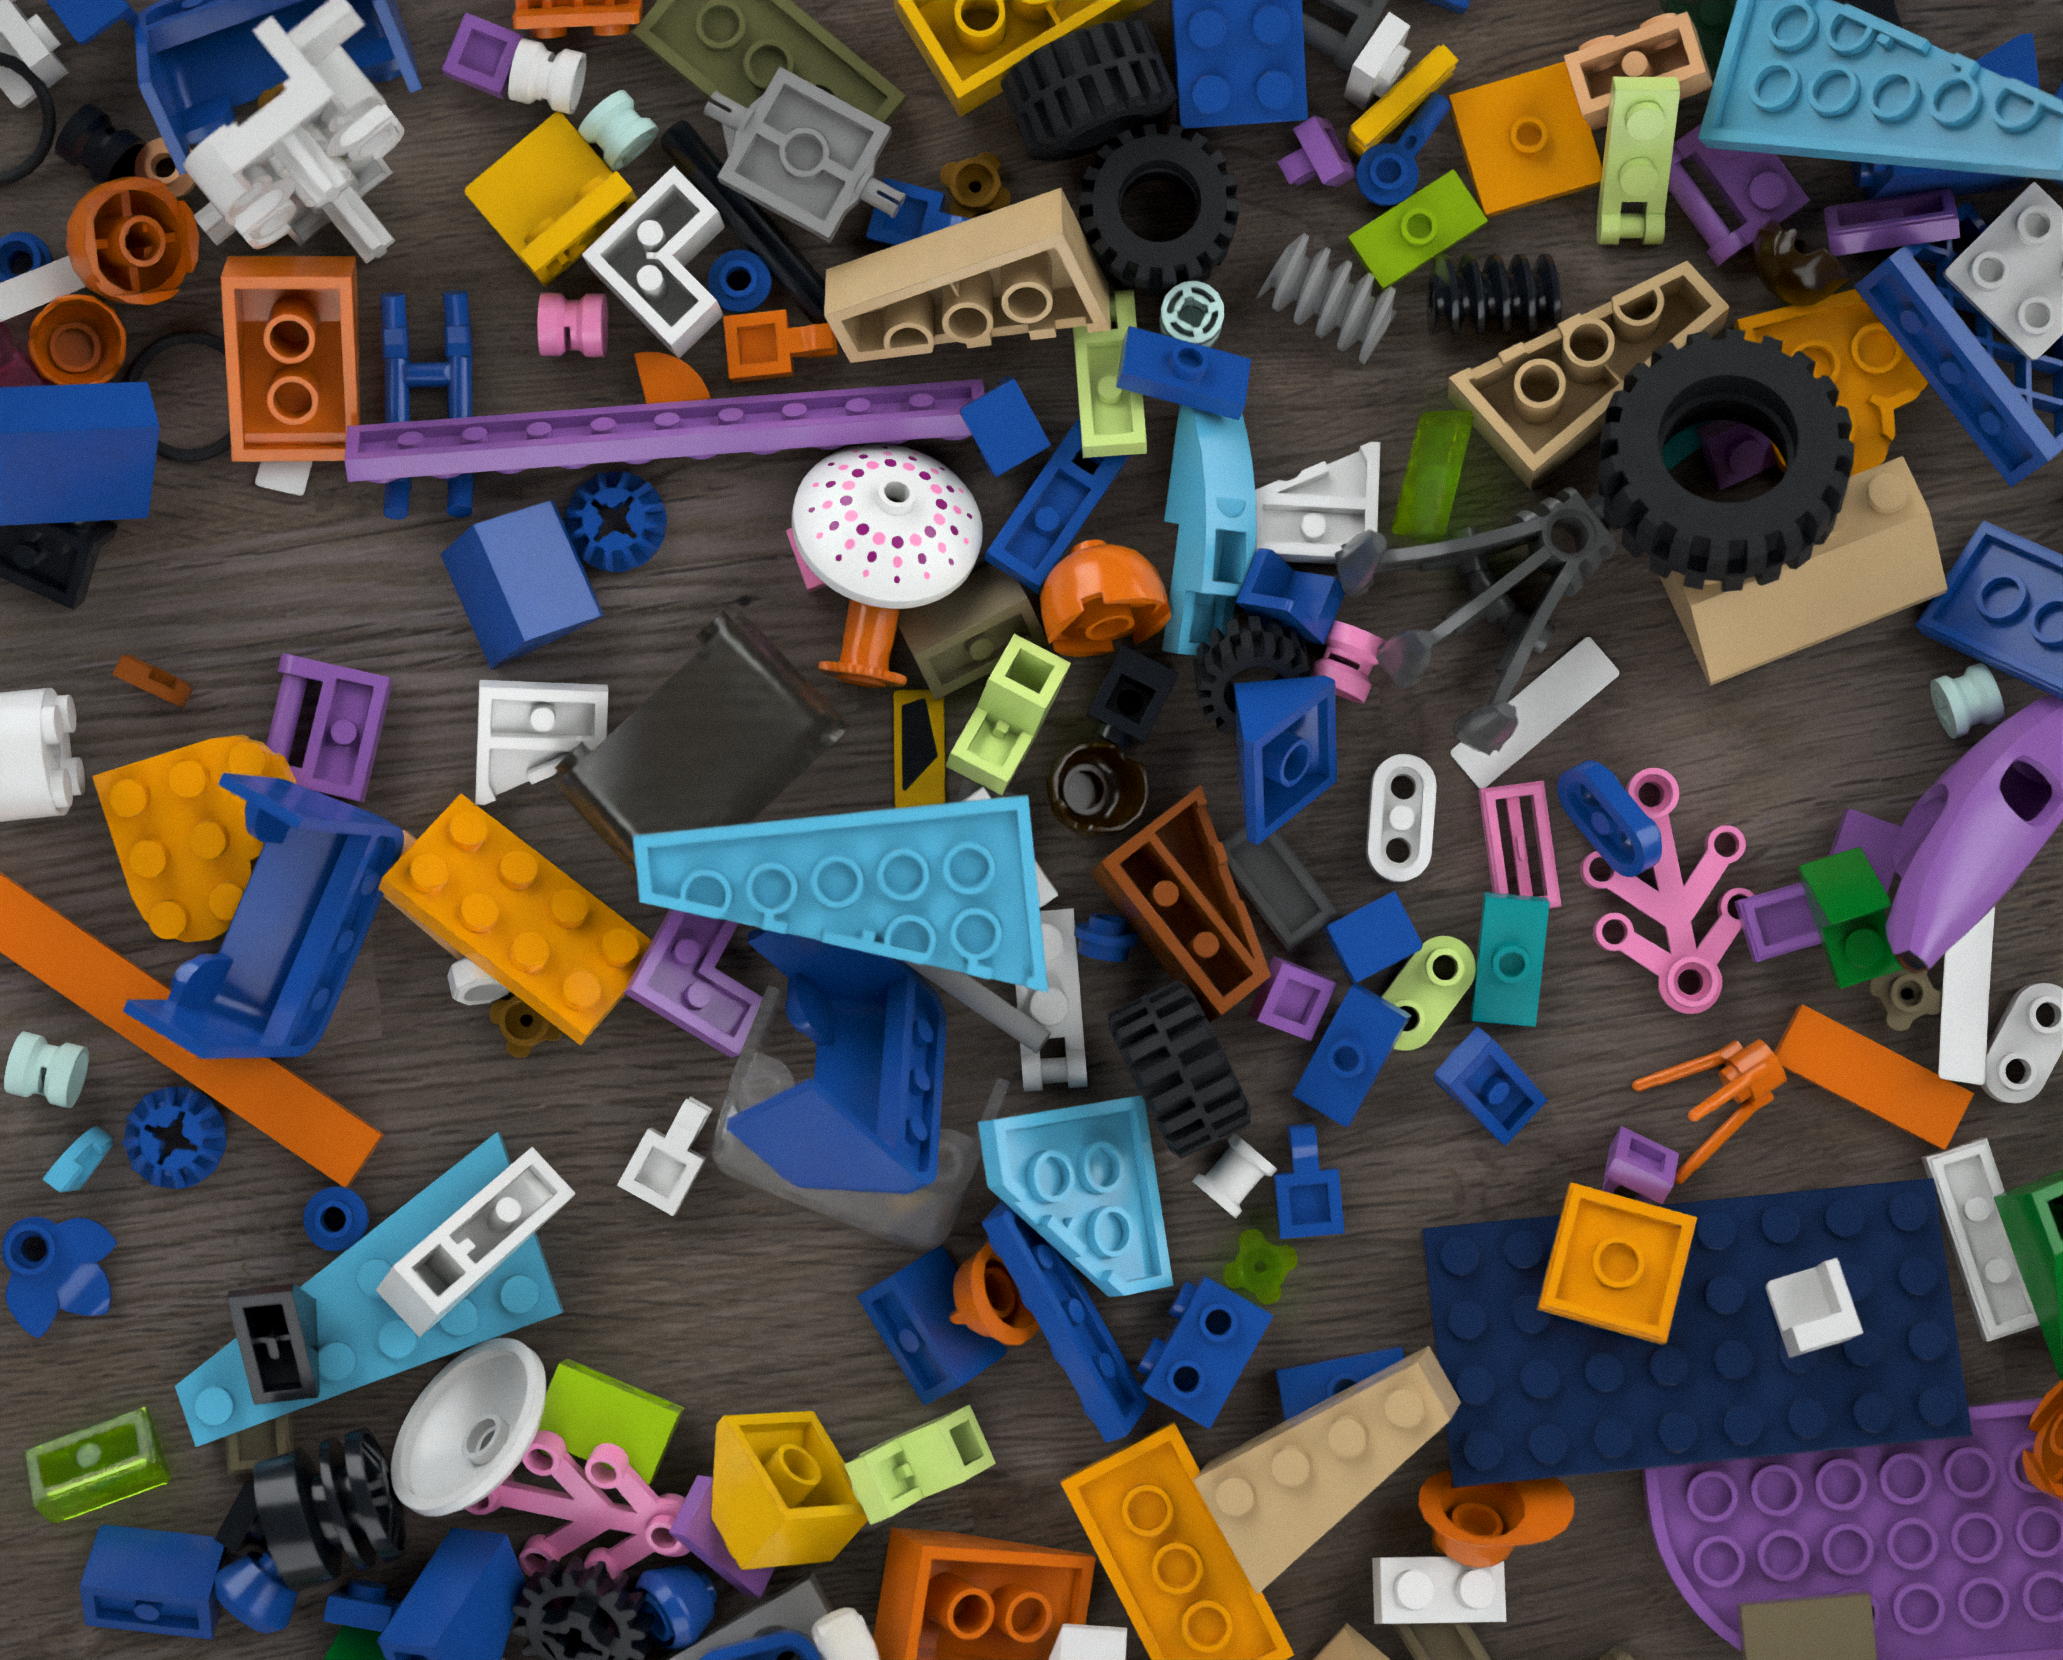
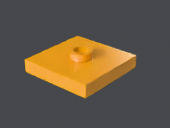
M1566 61L1448 96L1447 100L1452 105L1450 109L1451 117L1476 199L1486 218L1601 185L1602 163L1591 128L1582 116Z
M1570 1182L1536 1310L1657 1344H1666L1697 1217Z

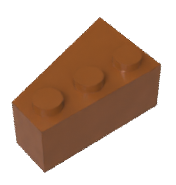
M1199 785L1102 860L1090 874L1173 980L1179 979L1192 990L1210 1023L1222 1016L1270 978L1271 974L1243 899L1240 900L1227 865L1229 860L1223 843L1218 841L1206 808L1208 802L1202 786Z

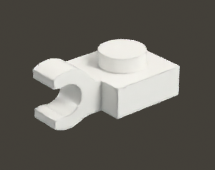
M690 1096L689 1099H685L666 1135L652 1127L648 1128L617 1186L674 1216L707 1159L690 1148L704 1127L713 1108Z

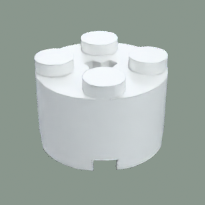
M52 688L0 693V822L66 815L72 805L73 796L84 794L85 771L83 762L80 757L71 756L69 733H73L76 730V710L71 695L58 696Z

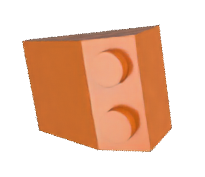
M228 256L220 278L232 462L344 461L347 426L360 425L359 305L356 256Z
M891 1527L873 1637L879 1660H1048L1063 1623L1086 1625L1096 1557L1088 1553L950 1531Z

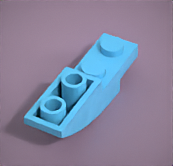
M1179 405L1164 522L1179 524L1168 603L1171 618L1165 626L1162 651L1198 656L1197 648L1201 641L1210 645L1208 633L1217 627L1224 635L1228 633L1226 622L1233 620L1236 597L1239 596L1256 555V492L1252 456L1243 415L1241 414L1240 419L1236 420Z

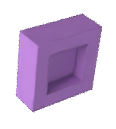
M465 12L442 67V72L445 77L504 99L508 90L515 51L521 39L525 37Z
M1713 420L1696 428L1710 479L1720 490L1777 465L1771 440L1762 432L1749 425L1731 420Z
M1273 956L1268 967L1271 977L1260 985L1248 1014L1258 1022L1311 1041L1337 983L1326 975Z

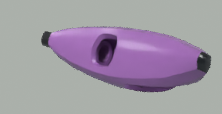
M2048 694L2032 702L1995 727L1940 775L1915 803L1896 836L1891 857V866L1902 881L1889 911L1886 933L1897 962L1907 971L1917 974L1929 970L1945 952L1980 922L2016 883L2063 821L2062 699Z

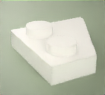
M1380 442L1364 444L1360 446L1358 452L1332 463L1326 464L1323 461L1302 470L1296 478L1291 480H1277L1256 489V552L1259 548L1272 549L1285 562L1337 564L1335 553L1342 550L1341 545L1348 543L1356 535L1371 529L1377 532Z
M479 680L475 805H486L495 801L496 795L528 781H530L531 785L555 775L565 765H579L606 753L608 685Z

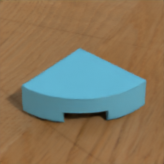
M98 1126L92 1127L61 1155L42 1180L60 1193L80 1190L114 1145L112 1143L114 1138Z

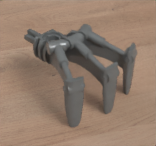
M1566 487L1558 492L1555 498L1548 497L1534 507L1533 512L1529 510L1518 512L1512 517L1511 526L1480 533L1479 527L1465 528L1448 534V541L1387 550L1384 535L1369 529L1356 535L1348 543L1341 545L1342 550L1335 553L1337 573L1341 587L1350 597H1357L1358 595L1368 593V587L1375 584L1374 573L1417 568L1419 572L1456 568L1458 578H1465L1468 584L1464 590L1470 597L1442 616L1443 622L1433 630L1428 632L1427 630L1408 629L1393 635L1378 647L1379 651L1375 658L1388 679L1398 688H1411L1418 683L1425 674L1432 659L1433 649L1450 636H1460L1484 617H1486L1490 624L1497 622L1503 627L1501 634L1510 639L1495 669L1498 676L1484 707L1475 710L1470 709L1465 715L1460 713L1452 727L1455 737L1461 743L1487 755H1490L1494 750L1499 752L1504 743L1512 737L1519 722L1516 707L1507 703L1515 683L1518 682L1531 652L1534 651L1540 655L1550 641L1555 626L1547 623L1562 595L1571 597L1580 591L1583 587V578H1588L1600 569L1602 561L1608 560L1616 552V541L1608 532L1611 528L1603 512L1605 497L1599 495V490L1584 500L1576 489ZM1551 528L1565 529L1573 536L1576 543L1574 554L1563 553L1554 546L1551 540ZM1528 544L1530 557L1498 581L1489 570L1486 556ZM1539 569L1552 576L1529 613L1518 607L1507 592Z

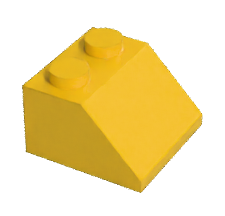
M814 1411L723 1415L716 1424L711 1518L723 1537L727 1550L736 1560L741 1570L830 1562L868 1521L862 1505L857 1501L853 1493L852 1482L844 1466L845 1462Z

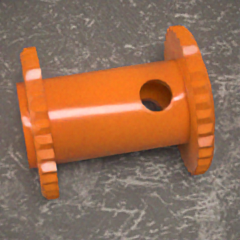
M850 599L839 662L820 661L818 666L820 672L836 677V680L858 686L885 689L886 686H904L907 677L889 671L890 654L894 644L900 609L880 608Z

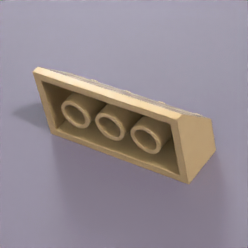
M1903 456L1850 476L1841 512L1837 513L1834 528L1825 543L1822 545L1814 544L1811 558L1798 569H1790L1786 563L1783 564L1779 580L1760 586L1757 584L1754 576L1744 579L1742 590L1722 592L1721 581L1704 580L1703 590L1684 586L1685 575L1672 570L1666 579L1660 576L1709 686L1945 594L1948 589L1930 511Z

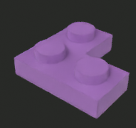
M669 909L623 993L728 1057L738 1056L768 1002L767 999L715 968L739 923Z

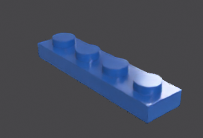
M1001 1200L982 1222L988 1234L991 1248L1003 1260L1019 1289L1020 1298L1024 1306L1033 1313L1050 1344L1055 1361L1064 1368L1081 1398L1085 1414L1090 1420L1094 1421L1105 1443L1126 1437L1150 1405L1149 1401L1141 1390L1140 1385L1072 1264Z

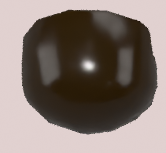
M1768 220L1756 231L1752 242L1751 260L1760 281L1777 298L1796 306L1814 305L1830 296L1851 278L1849 271L1826 249H1818L1813 253L1802 254L1806 244L1803 240H1795L1798 231L1795 228L1783 230L1776 220Z
M1111 742L1076 743L1054 760L1046 780V791L1052 813L1066 828L1083 837L1113 836L1123 832L1142 817L1150 798L1148 775L1144 764L1130 759L1119 750L1115 743Z

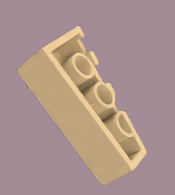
M1062 188L826 269L824 317L850 363L932 353L933 347L936 344L959 342L965 343L967 348L992 345V337L1029 333L1030 340L1056 337V329L1087 326L1088 333L1111 330L1109 284Z
M1685 261L1613 296L1610 302L1583 315L1578 313L1558 323L1557 328L1524 344L1520 342L1499 352L1498 357L1473 369L1469 367L1450 376L1448 380V398L1524 484L1532 490L1602 431V426L1605 425L1606 410L1613 393L1623 390L1625 375L1637 363H1645L1650 368L1653 350L1668 342L1674 343L1677 350L1686 346V339L1689 334L1707 331L1711 340L1724 329L1730 306L1688 261Z
M1430 1346L1415 1352L1208 1461L1193 1479L1257 1595L1452 1419L1461 1401Z

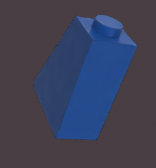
M453 1527L450 1529L377 1640L386 1660L502 1659L515 1617L513 1607L520 1597L526 1581L507 1534Z

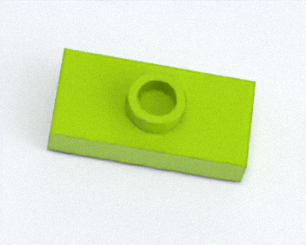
M1452 169L1348 236L1346 242L1366 272L1374 275L1373 282L1379 292L1382 293L1389 286L1395 285L1437 258L1438 255L1443 254L1485 227L1488 220L1456 171Z

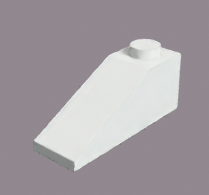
M531 1147L390 1269L376 1291L420 1338L468 1296L570 1201L576 1193L542 1156Z

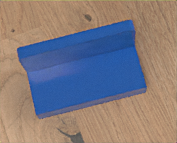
M941 1245L931 1249L906 1267L857 1296L924 1406L961 1387L1007 1353L1005 1345L993 1337L978 1335L970 1330L966 1324H953L949 1319V1315L956 1308L953 1283L958 1269L945 1248Z
M107 1524L101 1525L98 1528L80 1583L85 1625L213 1640L219 1620L217 1598L214 1592L215 1575L221 1570L227 1551L226 1546L215 1541L213 1536Z

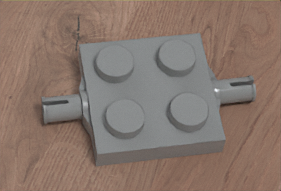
M780 66L765 93L754 101L749 108L720 94L717 90L711 95L712 103L707 102L704 115L710 116L735 130L733 150L717 176L719 183L831 243L847 213L857 206L861 200L887 213L892 218L899 212L898 206H902L906 194L874 178L876 161L892 135L890 126Z

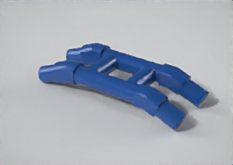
M452 290L443 292L445 357L447 362L409 363L410 337L409 324L406 318L405 294L402 292L380 294L385 423L410 421L409 388L447 387L448 419L473 417V336L469 314L468 291ZM475 472L462 473L457 477L447 479V513L450 516L464 518L472 514ZM412 477L398 478L392 482L384 483L383 514L387 518L399 520L408 516Z

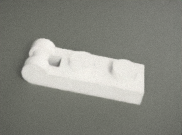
M1074 908L1040 911L1048 993L1015 984L1017 1009L1050 1031L1051 1035L1048 1039L1064 1038L1066 1057L1040 1058V1051L1036 1054L1020 1043L1024 1092L1042 1091L1043 1084L1068 1082V1088L1088 1087L1076 937L1074 936Z

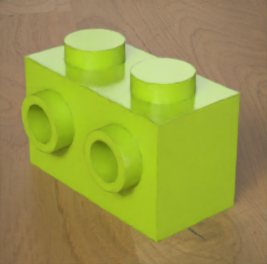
M566 1358L558 1364L547 1390L545 1408L538 1431L548 1430L559 1435L566 1444V1451L576 1462L578 1457L588 1461L593 1449L599 1444L611 1443L617 1445L626 1452L629 1458V1465L650 1485L657 1476L685 1407ZM540 1449V1452L552 1457L547 1451ZM600 1462L604 1468L614 1470L610 1464Z

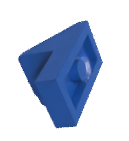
M1478 1026L1460 1045L1452 1050L1444 1063L1433 1073L1435 1075L1433 1078L1435 1083L1504 1146L1513 1139L1548 1101L1497 1042Z

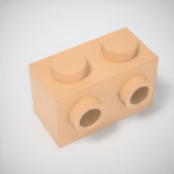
M1688 12L1678 15L1676 13H1666L1655 16L1640 25V29L1617 37L1615 35H1605L1583 43L1579 47V51L1564 56L1582 116L1593 131L1607 126L1613 77H1677L1680 86L1679 100L1710 90L1713 87V81L1701 42Z

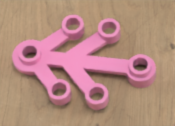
M1647 768L1633 775L1628 781L1625 790L1643 812L1656 823L1661 833L1662 855L1659 862L1652 867L1657 890L1636 876L1626 877L1620 875L1612 868L1611 875L1605 882L1595 880L1589 872V866L1595 858H1603L1598 851L1588 854L1582 860L1580 875L1584 883L1589 887L1608 889L1664 926L1670 953L1635 933L1630 919L1621 913H1609L1601 916L1594 924L1593 938L1596 944L1603 950L1620 951L1658 976L1659 994L1671 1009L1684 1014L1700 1013L1709 1009L1720 996L1723 982L1717 964L1742 928L1740 920L1733 918L1729 914L1727 904L1734 895L1748 898L1755 896V894L1745 888H1734L1724 892L1717 903L1719 918L1697 948L1691 921L1729 863H1733L1742 857L1746 849V840L1743 833L1734 826L1723 825L1711 830L1704 841V855L1683 885L1669 819V813L1676 807L1679 800V787L1675 778L1669 772L1660 768ZM1645 783L1655 785L1660 791V801L1655 807L1645 806L1639 799V790ZM1720 833H1727L1735 840V851L1729 857L1721 856L1715 850L1714 841ZM1609 920L1618 921L1624 928V937L1618 944L1608 943L1603 937V926ZM1685 970L1695 972L1700 981L1699 988L1691 995L1682 992L1678 986L1679 975Z
M548 1430L537 1431L522 1461L526 1468L534 1474L540 1476L552 1475L567 1492L514 1482L513 1473H511L488 1496L474 1505L465 1508V1510L472 1514L486 1515L503 1506L570 1520L546 1535H533L527 1540L518 1557V1563L521 1570L530 1577L535 1571L543 1573L551 1560L556 1559L560 1562L561 1557L608 1529L632 1534L610 1549L606 1547L594 1548L588 1553L584 1566L585 1569L593 1571L599 1560L606 1562V1568L609 1572L606 1573V1576L611 1579H615L618 1575L622 1574L623 1570L653 1552L668 1557H679L691 1552L669 1533L686 1499L685 1497L671 1493L658 1496L629 1465V1458L626 1452L619 1446L611 1443L599 1444L593 1449L584 1471L566 1451V1444L563 1439L556 1433ZM537 1449L547 1451L552 1457L542 1455ZM600 1462L610 1464L614 1470L604 1468ZM616 1487L631 1506L613 1502L601 1488L611 1489ZM534 1553L544 1556L547 1560L539 1559Z

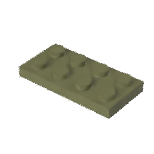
M658 0L641 22L632 30L635 40L710 102H712L711 95L717 90L720 94L749 108L754 101L765 93L779 66L886 125L889 124L907 102L904 93L791 0Z

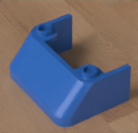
M161 0L148 6L137 15L134 20L138 86L179 175L187 173L184 170V163L190 155V144L193 143L198 146L224 124L228 128L236 117V106L258 99L263 91L272 89L290 78L253 30L272 16L287 34L329 0ZM346 0L365 25L340 45L367 78H371L373 82L378 83L392 80L402 74L410 93L422 89L414 50L396 0Z
M223 773L218 785L247 801L245 805L246 830L254 838L265 842L218 954H201L192 960L184 962L176 970L172 978L171 992L168 1000H127L123 1012L201 1059L300 1057L315 1047L329 1024L384 895L378 889L381 878L399 860L404 845V834L400 827L379 815L281 778Z
M760 927L749 932L747 942L788 978L785 1011L789 1022L798 1032L804 1033L817 1044L814 1080L812 1078L805 1080L728 1118L726 1129L770 1165L782 1179L789 1181L798 1188L910 1194L932 1184L937 1177L947 1027L945 1009L935 989L903 960L827 944L819 940L792 934L768 931Z

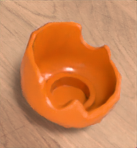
M68 294L56 297L35 317L28 332L29 357L40 376L53 385L107 383L119 372L126 358L127 332L116 311L92 295Z

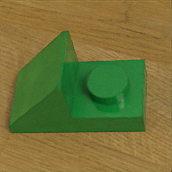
M1861 847L1796 866L1836 989L1846 988L1903 970V967L1897 962L1886 933L1887 919L1884 909L1892 906L1890 899Z

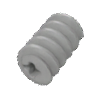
M1303 233L1284 250L1262 286L1257 298H1260L1273 287L1275 289L1272 302L1273 310L1279 312L1293 301L1297 302L1294 322L1298 325L1305 323L1313 315L1317 314L1318 320L1315 335L1319 338L1325 337L1338 327L1340 332L1337 349L1342 352L1358 340L1361 341L1359 362L1365 365L1398 310L1393 309L1396 289L1389 286L1377 297H1373L1371 295L1374 281L1373 274L1367 273L1355 284H1352L1349 280L1353 262L1347 259L1333 271L1329 270L1328 263L1331 249L1325 246L1311 258L1306 256L1309 235Z

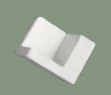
M1837 1258L1824 1261L1814 1268L1771 1280L1766 1284V1291L1789 1358L1851 1340L1863 1333Z

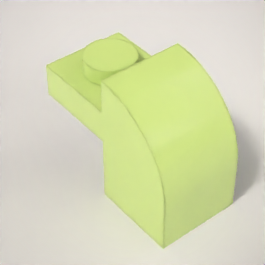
M1014 634L989 676L979 703L953 747L945 766L1003 795L1018 766L1025 759L1040 731L1071 663Z
M969 1404L888 1439L860 1453L859 1457L844 1464L851 1479L853 1493L857 1501L862 1505L870 1525L899 1513L925 1497L965 1482L993 1466L996 1462Z

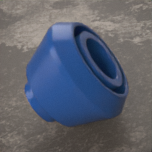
M266 1549L263 1554L250 1551L218 1571L215 1575L214 1592L216 1598L239 1621L265 1634H271L287 1628L299 1592L295 1593L287 1586L275 1565L269 1549Z
M682 1564L646 1570L639 1576L634 1592H644L646 1595V1599L639 1611L654 1614L655 1618L649 1634L654 1636V1640L666 1649L682 1651L695 1644L714 1617L713 1604L717 1602V1593L709 1577L700 1569L693 1571L690 1567Z

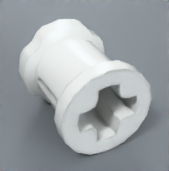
M1233 1133L1227 1139L1230 1147L1206 1175L1198 1174L1192 1182L1233 1217L1237 1218L1242 1212L1239 1205L1264 1175L1271 1177L1277 1169L1237 1134Z

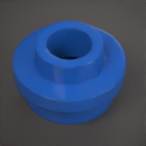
M13 232L0 238V283L19 276L15 275L13 271V264L19 256H31L32 267L29 271L53 262V256L48 246L40 238L27 232Z
M732 250L724 253L713 263L709 271L708 287L710 294L718 301L722 309L730 313L745 314L755 311L764 304L771 291V274L766 263L758 255L747 250ZM738 270L746 271L751 276L749 286L741 291H735L728 286L729 276Z
M1103 913L1090 914L1089 922L1076 923L1074 929V936L1079 938L1078 953L1090 958L1113 962L1127 961L1129 948L1137 945L1138 934L1127 929L1128 921L1126 919Z
M325 1188L317 1192L307 1203L303 1216L304 1228L311 1241L320 1248L329 1251L345 1250L352 1247L365 1235L369 1224L368 1208L364 1200L349 1188ZM331 1207H338L345 1214L346 1222L340 1231H332L325 1224V1213Z

